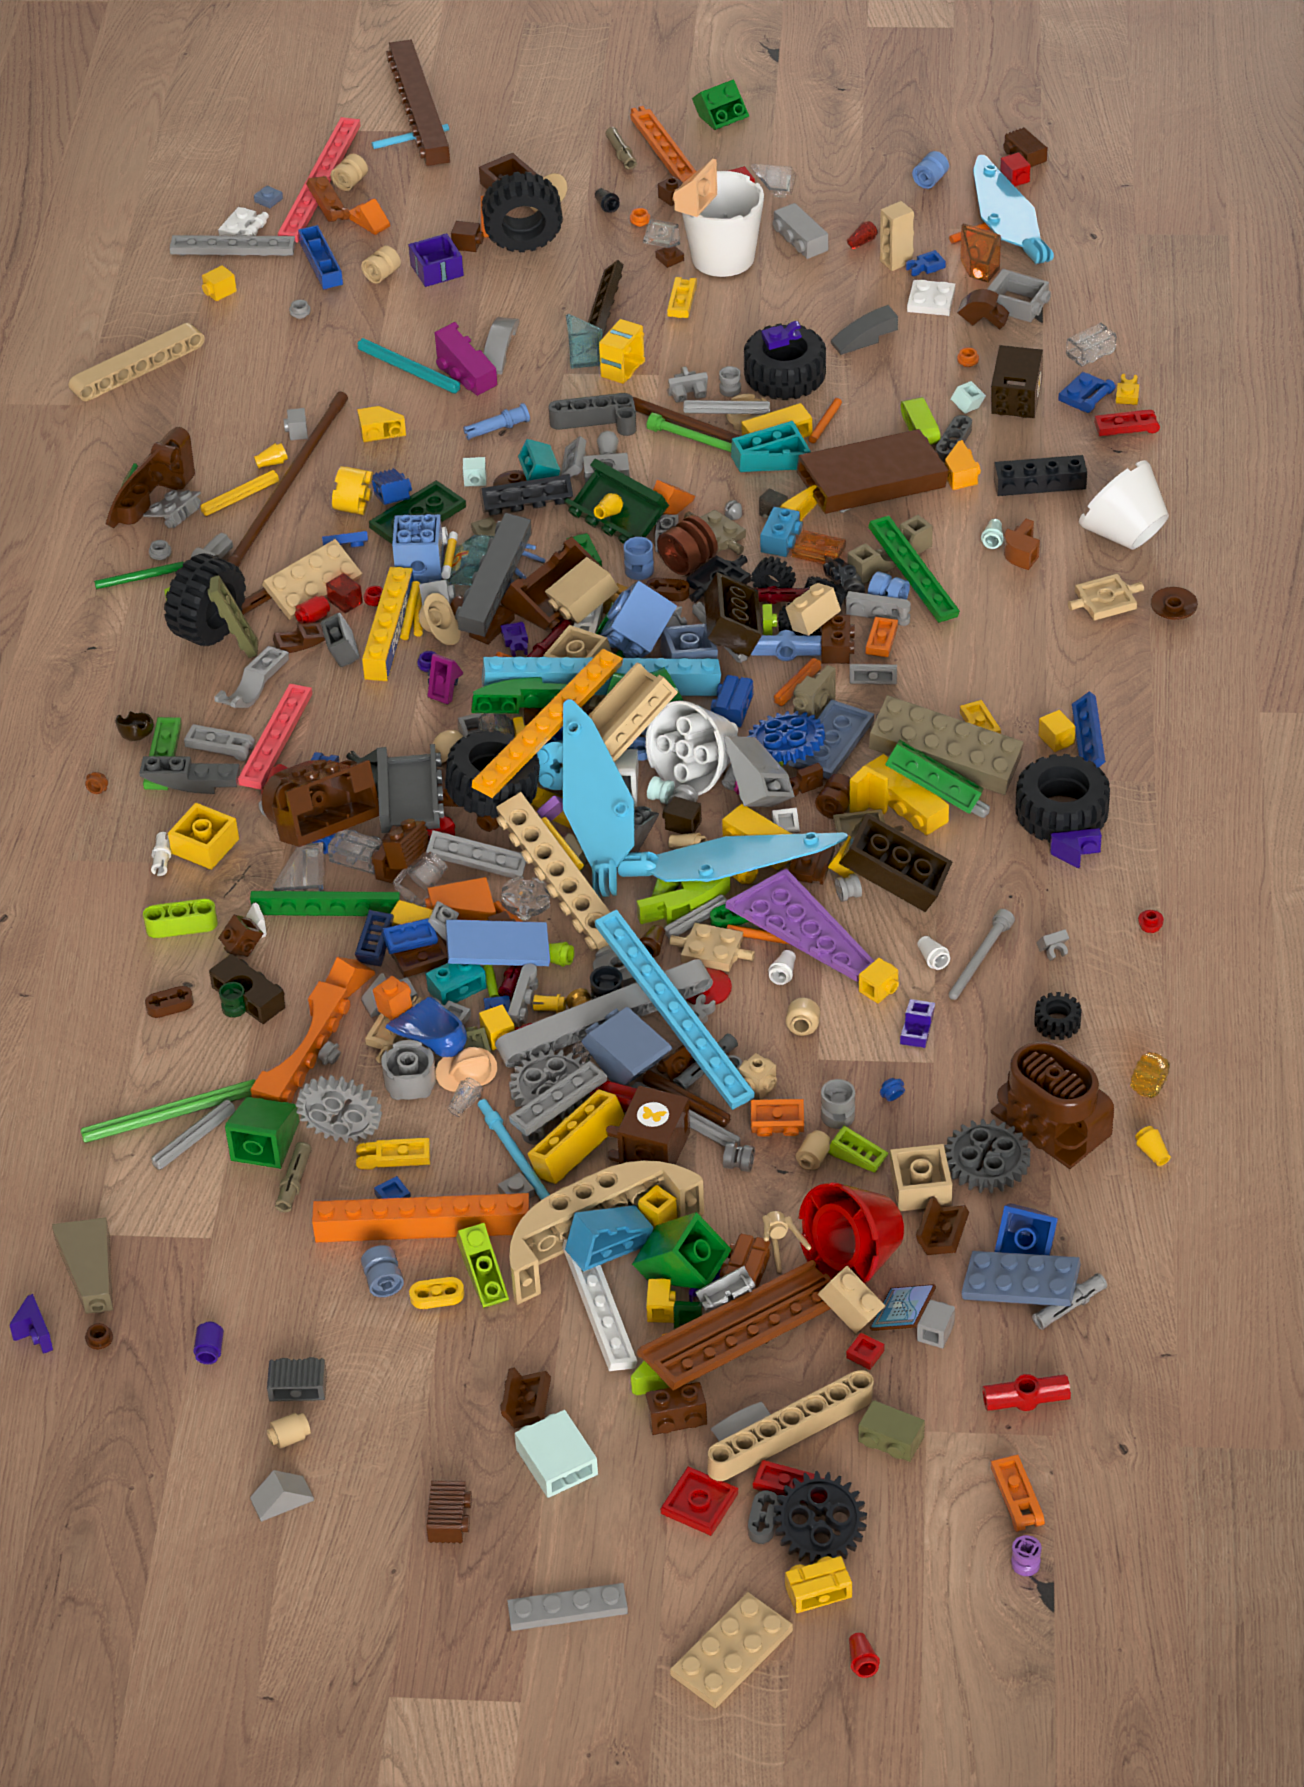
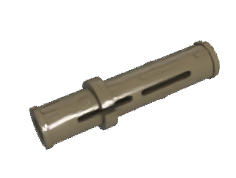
M615 127L608 128L606 137L614 147L617 158L623 162L626 169H633L637 162H635L636 159L632 155L631 148L625 144Z
M298 1142L296 1144L286 1176L280 1182V1193L275 1207L281 1212L291 1211L294 1198L300 1192V1181L312 1151V1147L308 1143Z

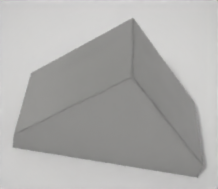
M273 1470L252 1494L250 1500L262 1522L312 1502L314 1497L303 1476Z

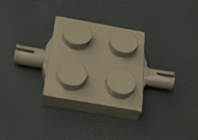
M715 509L700 517L710 526L715 534L718 543L717 552L731 549L738 555L743 553L744 546L737 542L746 537V529ZM688 511L685 513L684 519L694 514Z

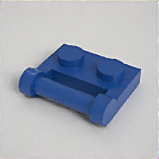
M1082 372L1059 393L1058 401L1083 412L1090 413L1095 408V404L1106 394L1112 393L1116 386L1112 380L1107 379L1104 381L1091 374Z

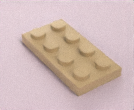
M334 539L265 579L262 586L290 620L295 617L297 605L314 596L319 597L322 595L327 598L361 578L363 573L337 540Z
M747 1592L670 1669V1674L716 1709L793 1631V1624Z

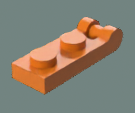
M1019 1455L991 1461V1470L1012 1518L1015 1531L1025 1530V1527L1030 1525L1035 1527L1044 1525L1043 1512ZM1029 1509L1030 1514L1022 1515L1021 1510Z

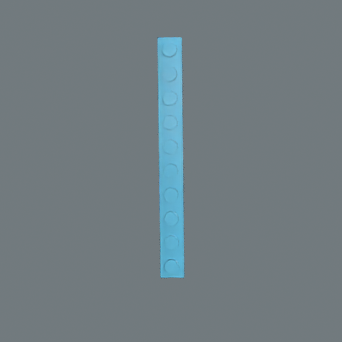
M618 910L595 920L597 930L729 1107L733 1110L754 1099V1091Z

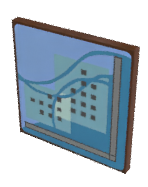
M935 1284L890 1288L883 1302L885 1307L876 1315L870 1327L871 1331L916 1328L936 1289Z

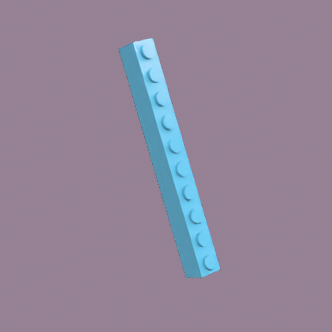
M483 657L482 687L505 680L542 677L543 683L568 684L593 657ZM623 658L622 666L615 672L625 675L637 662L649 673L665 667L681 696H717V688L721 679L719 660L710 658ZM613 675L594 695H607Z

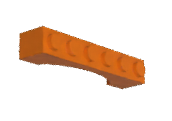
M321 981L317 983L308 998L310 1016H313L306 1037L295 1052L284 1062L268 1072L262 1071L251 1087L253 1098L292 1103L294 1093L298 1087L303 1085L309 1069L315 1066L321 1048L328 1042L331 1034L337 1031L342 1016L346 1015L349 1011L350 1000H348L346 988Z

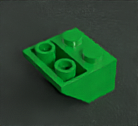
M734 79L704 90L692 98L699 117L714 130L749 117Z

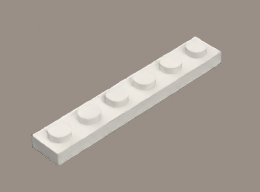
M565 1239L562 1248L608 1370L616 1371L635 1368L637 1359L601 1265L583 1272L565 1251L568 1240Z

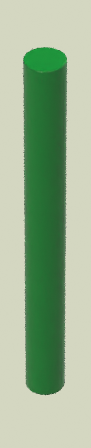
M184 562L95 580V588L97 590L174 573L183 567Z

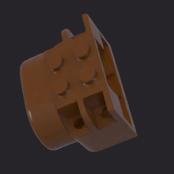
M309 760L274 774L267 781L263 789L262 808L266 817L276 825L279 841L302 847L378 817L379 800L370 760H364L359 763L352 760H345L340 763L331 760Z
M1037 1041L1020 1047L1014 1053L1010 1063L1008 1081L998 1089L997 1099L999 1103L991 1109V1114L1006 1122L1008 1126H1014L1016 1133L1022 1132L1023 1136L1031 1141L1036 1148L1042 1149L1068 1169H1071L1112 1135L1114 1104L1110 1097L1099 1089L1098 1077L1094 1070L1063 1047L1051 1042Z

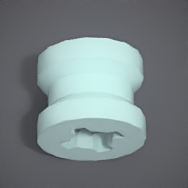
M654 776L648 785L647 798L650 800L659 799L661 803L668 804L670 797L674 793V781H662L660 777Z

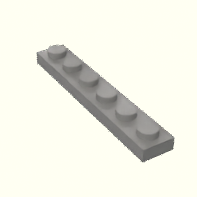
M173 235L170 244V254L288 256L294 254L296 240L295 236Z

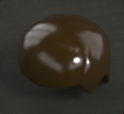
M130 711L126 718L117 715L115 719L120 735L129 741L144 739L154 728L151 716L143 712L133 713Z

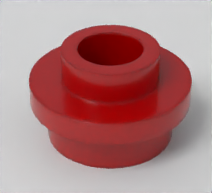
M380 586L368 587L363 596L364 602L370 606H378L383 588Z
M1145 910L1140 913L1138 923L1143 931L1155 933L1163 926L1164 918L1158 911Z

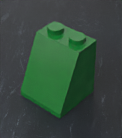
M246 1097L225 1124L231 1161L281 1169L300 1122L296 1104Z
M695 1212L656 1225L632 1265L647 1281L649 1279L665 1278L670 1279L673 1286L701 1289L713 1281L732 1249Z

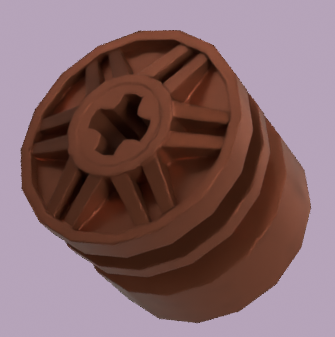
M690 515L677 523L676 526L660 534L657 539V548L662 560L669 569L678 575L684 576L699 567V564L715 556L718 551V543L710 526L700 517Z

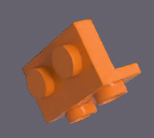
M804 1099L751 1100V1133H757V1136L768 1137L772 1136L773 1133H783L784 1136H797L799 1132H804Z

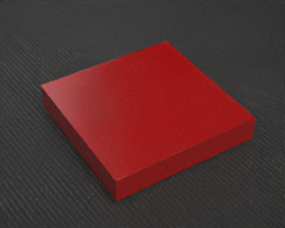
M688 1466L661 1506V1514L712 1536L737 1497L738 1487L724 1481L713 1480L708 1474Z

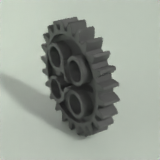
M981 1119L980 1125H977L972 1120L969 1128L962 1124L961 1132L953 1130V1137H948L947 1145H944L951 1178H959L960 1186L966 1182L969 1183L968 1190L977 1186L979 1193H982L984 1188H988L989 1192L993 1193L994 1187H998L1002 1192L1004 1191L1005 1184L1013 1188L1014 1180L1021 1182L1022 1175H1027V1167H1030L1031 1150L1028 1148V1140H1022L1023 1133L1015 1134L1014 1126L1006 1129V1122L997 1126L995 1119L990 1124H986L985 1120Z

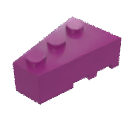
M453 322L434 332L437 354L436 364L440 370L446 372L454 380L459 381L467 390L478 396L498 385L496 367L480 349L476 351L469 344L471 339L468 336L463 337L457 330L459 328L458 324Z

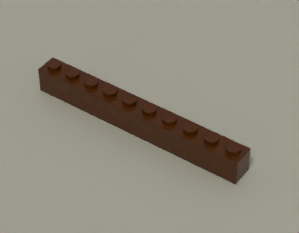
M412 39L389 42V51H386L388 63L390 62L391 73H393L394 82L397 83L398 93L401 96L405 114L408 115L409 126L412 128L416 147L419 148L420 158H424L426 166L450 163L449 144Z

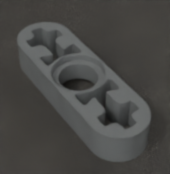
M966 415L954 417L936 445V451L942 462H945V459L958 441L963 440L965 443L972 432V419ZM951 437H956V438H959V439H957V440H951V439H949V438H951Z

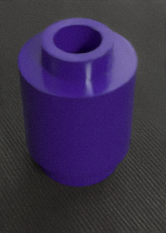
M208 1321L196 1328L193 1352L196 1360L202 1364H213L221 1356L224 1330L217 1323Z

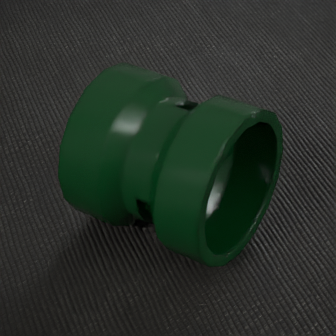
M225 983L219 989L222 1012L227 1017L236 1018L246 1012L243 997L245 990L240 983Z

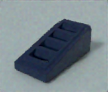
M369 910L355 951L358 961L364 964L382 966L387 948L382 930L392 926L393 914ZM373 921L382 922L384 926L374 925ZM371 931L381 933V935H375L370 933ZM369 941H371V942H377L378 944H377V945H373V944H368V942H369Z

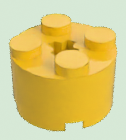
M340 466L335 478L337 485L336 490L333 489L332 508L365 515L366 501H370L372 497V488H369V485L372 482L373 472Z

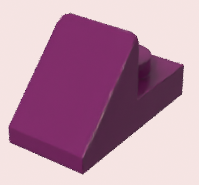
M437 654L432 655L428 698L445 704L452 702L454 682L463 675V671L454 660Z

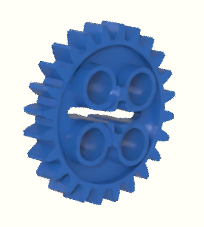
M786 711L785 715L776 713L774 718L767 716L768 720H759L760 725H753V730H749V736H747L756 737L778 763L783 761L784 765L788 761L796 763L798 758L806 760V755L814 756L813 751H820V746H824V740H826L824 725L821 724L820 719H815V715L808 717L807 712L799 715L798 711L791 715L789 711Z

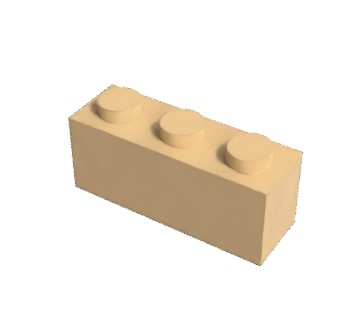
M902 201L885 207L880 212V261L891 271L906 266L907 261L913 260L914 212Z

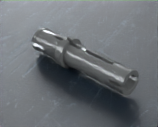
M729 1033L717 1042L726 1055L738 1046L735 1037ZM695 1061L678 1077L674 1078L673 1083L687 1090L705 1073L701 1068L697 1070L700 1066Z

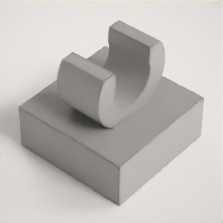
M1066 929L1043 936L1036 942L1040 952L1047 950L1046 954L1050 961L1056 957L1054 949L1060 950L1062 957L1068 954V949L1064 944L1069 939Z

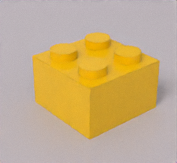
M195 803L168 832V838L173 855L212 870L239 840L236 818Z

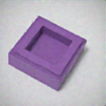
M552 796L537 811L541 818L547 817L550 821L555 819L563 811V798Z

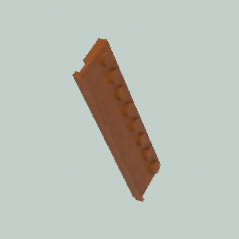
M811 1260L753 1289L752 1292H748L641 1346L637 1350V1356L641 1357L672 1390H675L830 1310L831 1308L821 1299L818 1293L832 1278L827 1273L823 1275L815 1267L816 1262Z

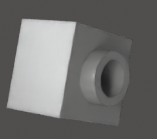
M305 409L287 410L288 419H284L285 432H289L290 440L308 439Z

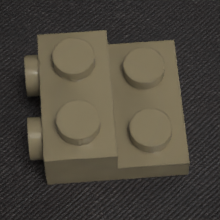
M827 665L821 673H817L815 678L806 676L801 684L798 683L793 693L795 697L793 699L794 712L798 711L799 715L807 712L808 717L815 715V719H817L830 700H835V667Z

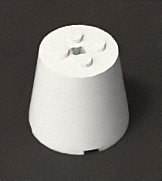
M717 171V196L698 217L682 213L692 262L699 271L707 275L717 277L737 275L746 271L754 262L764 193L760 184L750 181L749 176L731 171Z

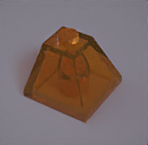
M963 223L961 225L960 260L969 277L988 283L1000 270L1001 235Z

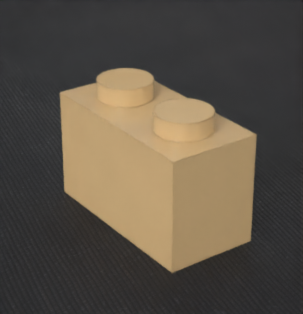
M820 583L812 585L808 591L795 598L786 607L793 631L808 636L841 611L834 588Z
M848 1266L818 1293L821 1299L855 1334L885 1307L880 1299Z

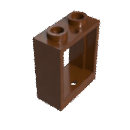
M514 153L479 166L480 184L486 189L492 187V183L497 179L500 181L502 176L507 174L511 176L514 172H519L520 174L531 172L532 175L537 173Z

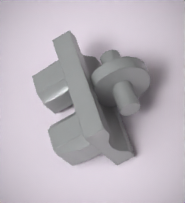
M686 366L681 367L680 374H675L674 378L668 379V395L673 396L676 403L687 400L688 392H694V396L697 399L705 398L708 381L707 373L696 374L695 371L688 372Z

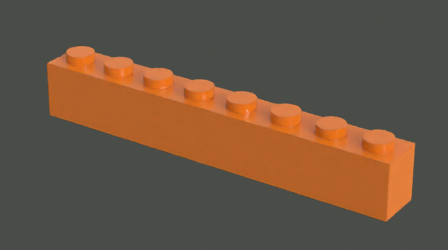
M529 1193L313 1201L312 1224L315 1243L456 1237L458 1230L485 1223L488 1236L513 1235L520 1220L530 1210Z

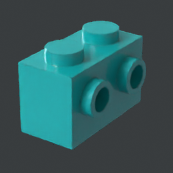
M526 439L518 458L527 481L559 476L560 468L551 445Z
M447 963L426 973L428 992L433 998L440 1000L442 1005H445L448 1001L457 1003L487 988L485 970L476 964Z

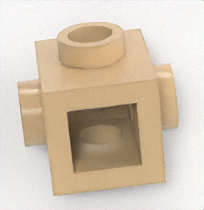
M757 1053L742 1062L739 1067V1073L754 1091V1098L762 1100L776 1087V1065L771 1060L763 1058Z

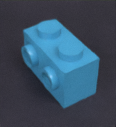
M773 507L760 534V549L762 553L787 557L790 549L795 547L797 534L800 535L803 522L800 521V511Z

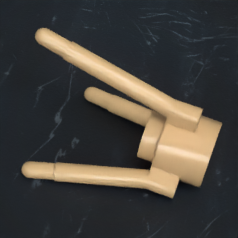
M773 1211L763 1216L764 1241H768L769 1236L771 1237L776 1271L781 1273L782 1267L778 1239H782L786 1235L788 1228H790L807 1250L811 1249V1245L793 1224L790 1216L785 1217L779 1211Z

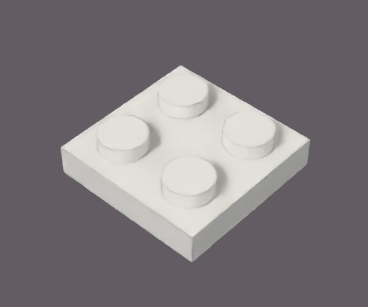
M913 280L907 312L949 316L955 294V283Z

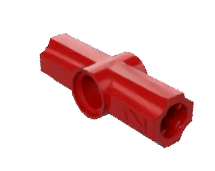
M1023 1374L1018 1376L1014 1382L985 1385L982 1387L983 1401L987 1411L1017 1407L1022 1411H1031L1040 1403L1071 1399L1070 1383L1066 1374L1036 1378L1031 1374Z

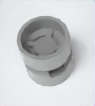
M830 1080L821 1089V1118L828 1127L841 1129L843 1125L846 1127L850 1126L855 1120V1089L846 1080Z

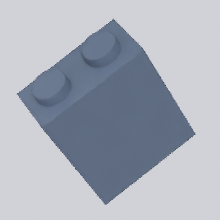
M628 1007L620 1012L617 1008L604 1017L606 1021L601 1025L598 1022L591 1025L585 1030L587 1035L581 1041L607 1075L608 1079L611 1082L628 1085L655 1066L673 1049L666 1040Z

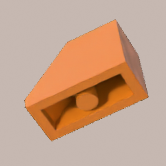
M660 480L656 481L653 488L669 504L663 515H677L693 502L696 497Z

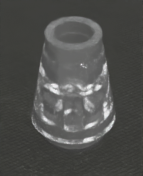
M472 1078L460 1081L450 1105L447 1107L449 1112L456 1117H460L481 1098L482 1086Z

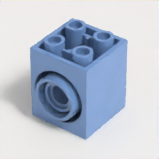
M431 514L395 516L392 543L395 567L412 568L414 581H418L420 584L428 583L429 579L443 580L441 573L444 563L441 516Z
M637 581L623 591L615 600L608 612V621L599 635L607 637L610 647H616L623 651V655L626 658H643L653 649L677 605L642 582Z

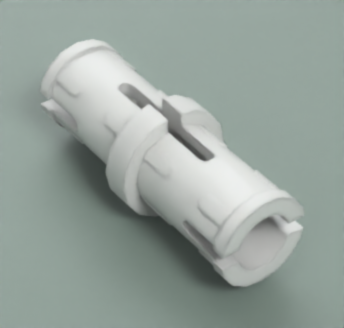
M160 832L156 835V844L152 850L153 865L151 871L155 874L158 868L157 876H163L167 873L168 861L172 854L168 835L167 840L165 839L166 832Z

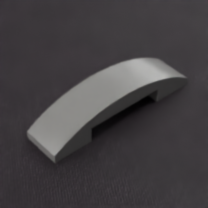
M498 317L490 328L483 354L496 367L497 374L502 375L506 364V353L512 335L516 334L519 319Z

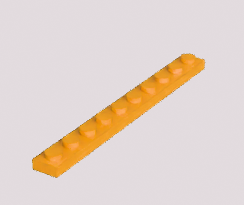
M602 649L472 780V788L493 798L563 726V703L568 699H572L581 708L622 666L623 658Z

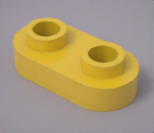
M455 1277L418 1281L410 1287V1302L419 1309L455 1305L464 1298V1285L461 1280Z

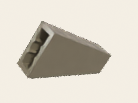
M98 1218L52 1224L57 1248L85 1313H101L113 1310L110 1232L107 1219Z

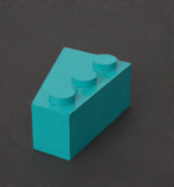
M793 421L733 438L731 446V458L739 472L797 470L799 455L811 452Z

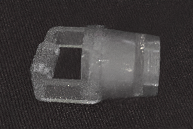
M428 852L414 866L411 865L400 872L393 881L394 887L408 902L424 907V899L429 898L428 894L421 901L417 898V895L399 883L408 874L416 884L428 891L429 887L438 886L437 882L448 867L441 858L432 852Z

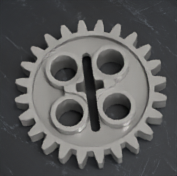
M550 1049L548 1055L539 1051V1057L537 1058L530 1054V1061L522 1059L521 1067L515 1066V1073L510 1075L511 1099L515 1100L516 1107L521 1106L522 1108L583 1066L582 1058L574 1059L572 1052L564 1056L563 1050H560L558 1055H554L552 1049ZM590 1093L559 1114L560 1118L563 1120L565 1113L571 1115L574 1109H577L590 1097Z
M330 1075L329 1080H326L323 1076L319 1077V1081L311 1079L310 1084L305 1083L303 1089H300L296 1102V1107H298L297 1114L302 1115L300 1120L308 1121L306 1127H315V1134L323 1132L326 1139L331 1135L336 1142L339 1137L343 1138L346 1143H348L349 1138L358 1142L359 1136L367 1139L368 1134L373 1135L375 1129H378L382 1116L380 1111L381 1104H377L378 1097H370L371 1090L363 1091V1084L355 1086L353 1079L347 1083L344 1081L343 1076L340 1077L339 1081L335 1080L332 1075Z

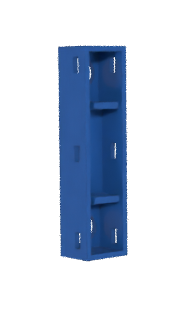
M315 225L299 229L300 245L322 288L327 289L343 285L342 271L319 226Z

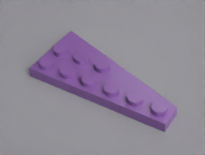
M787 868L726 901L725 908L856 982L859 981V974L874 962L867 952Z

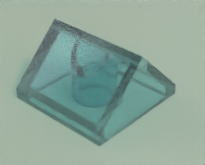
M567 314V344L571 369L600 366L599 342L602 340V329Z

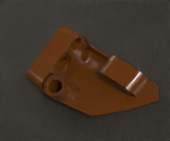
M175 427L160 442L154 443L151 453L118 491L108 513L107 526L115 528L118 523L127 525L137 523L151 506L149 494L156 486L176 491L178 489L181 490L195 476L191 438L184 428Z

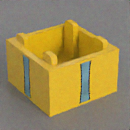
M620 319L599 342L601 377L624 384L633 376L632 374L645 362L642 325Z

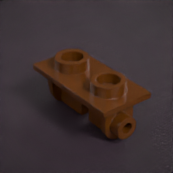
M682 1045L673 1054L671 1053L666 1058L661 1059L656 1067L661 1074L667 1073L670 1081L673 1082V1079L678 1077L695 1060L685 1046Z

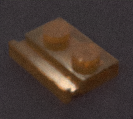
M803 530L795 543V547L792 548V557L824 564V556H828L831 559L840 558L846 547V540Z

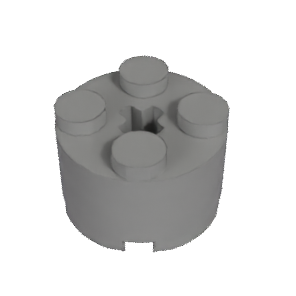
M403 1040L393 1044L391 1050L388 1052L386 1050L383 1053L381 1060L384 1085L390 1093V1097L395 1100H412L430 1096L436 1082L432 1050L429 1047L428 1049L425 1048L421 1042L415 1040Z

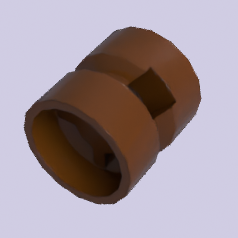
M840 773L833 774L815 800V806L823 816L833 819V815L844 814L850 804L851 778Z

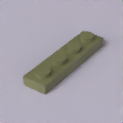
M220 576L210 578L208 596L217 605L220 617L225 618L230 633L236 636L240 649L245 651L248 658L257 656L258 639Z

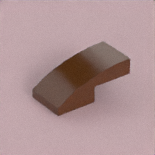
M319 622L297 624L296 631L274 633L273 641L277 649L293 653L325 641V636Z

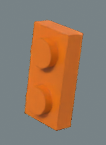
M875 617L866 644V654L889 657L898 629V620Z

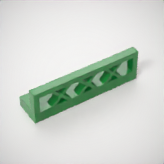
M900 739L885 763L889 768L969 814L984 789Z

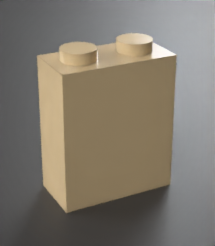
M586 557L545 592L549 597L547 602L555 612L559 610L566 620L571 619L578 624L616 593L619 588L608 571Z

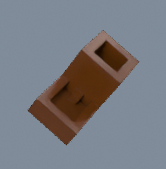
M977 289L969 293L961 300L957 311L972 326L985 317L999 330L1005 326L1010 312L1003 305L997 303L999 294L988 289Z

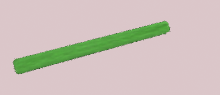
M251 1079L81 1128V1136L83 1141L88 1143L217 1106L224 1100L231 1102L252 1096L251 1087L256 1080Z

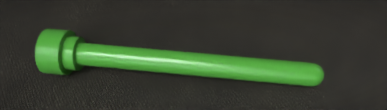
M652 412L647 420V429L657 432L663 429L731 452L732 443L666 422L662 415Z

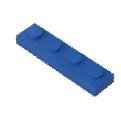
M1089 691L1072 703V710L1076 726L1079 756L1083 757L1085 761L1090 760L1095 763L1096 768H1098L1106 761L1096 696Z

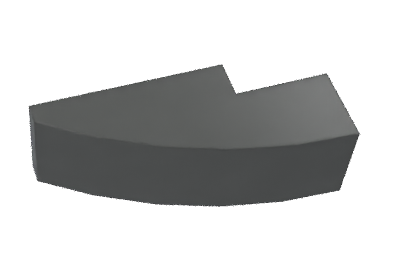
M889 305L875 309L841 330L831 339V344L840 355L879 343V336L898 330V315Z

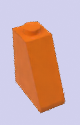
M486 877L429 887V898L424 899L425 907L433 910L436 902L439 901L459 913L457 920L488 921L487 917L496 914Z

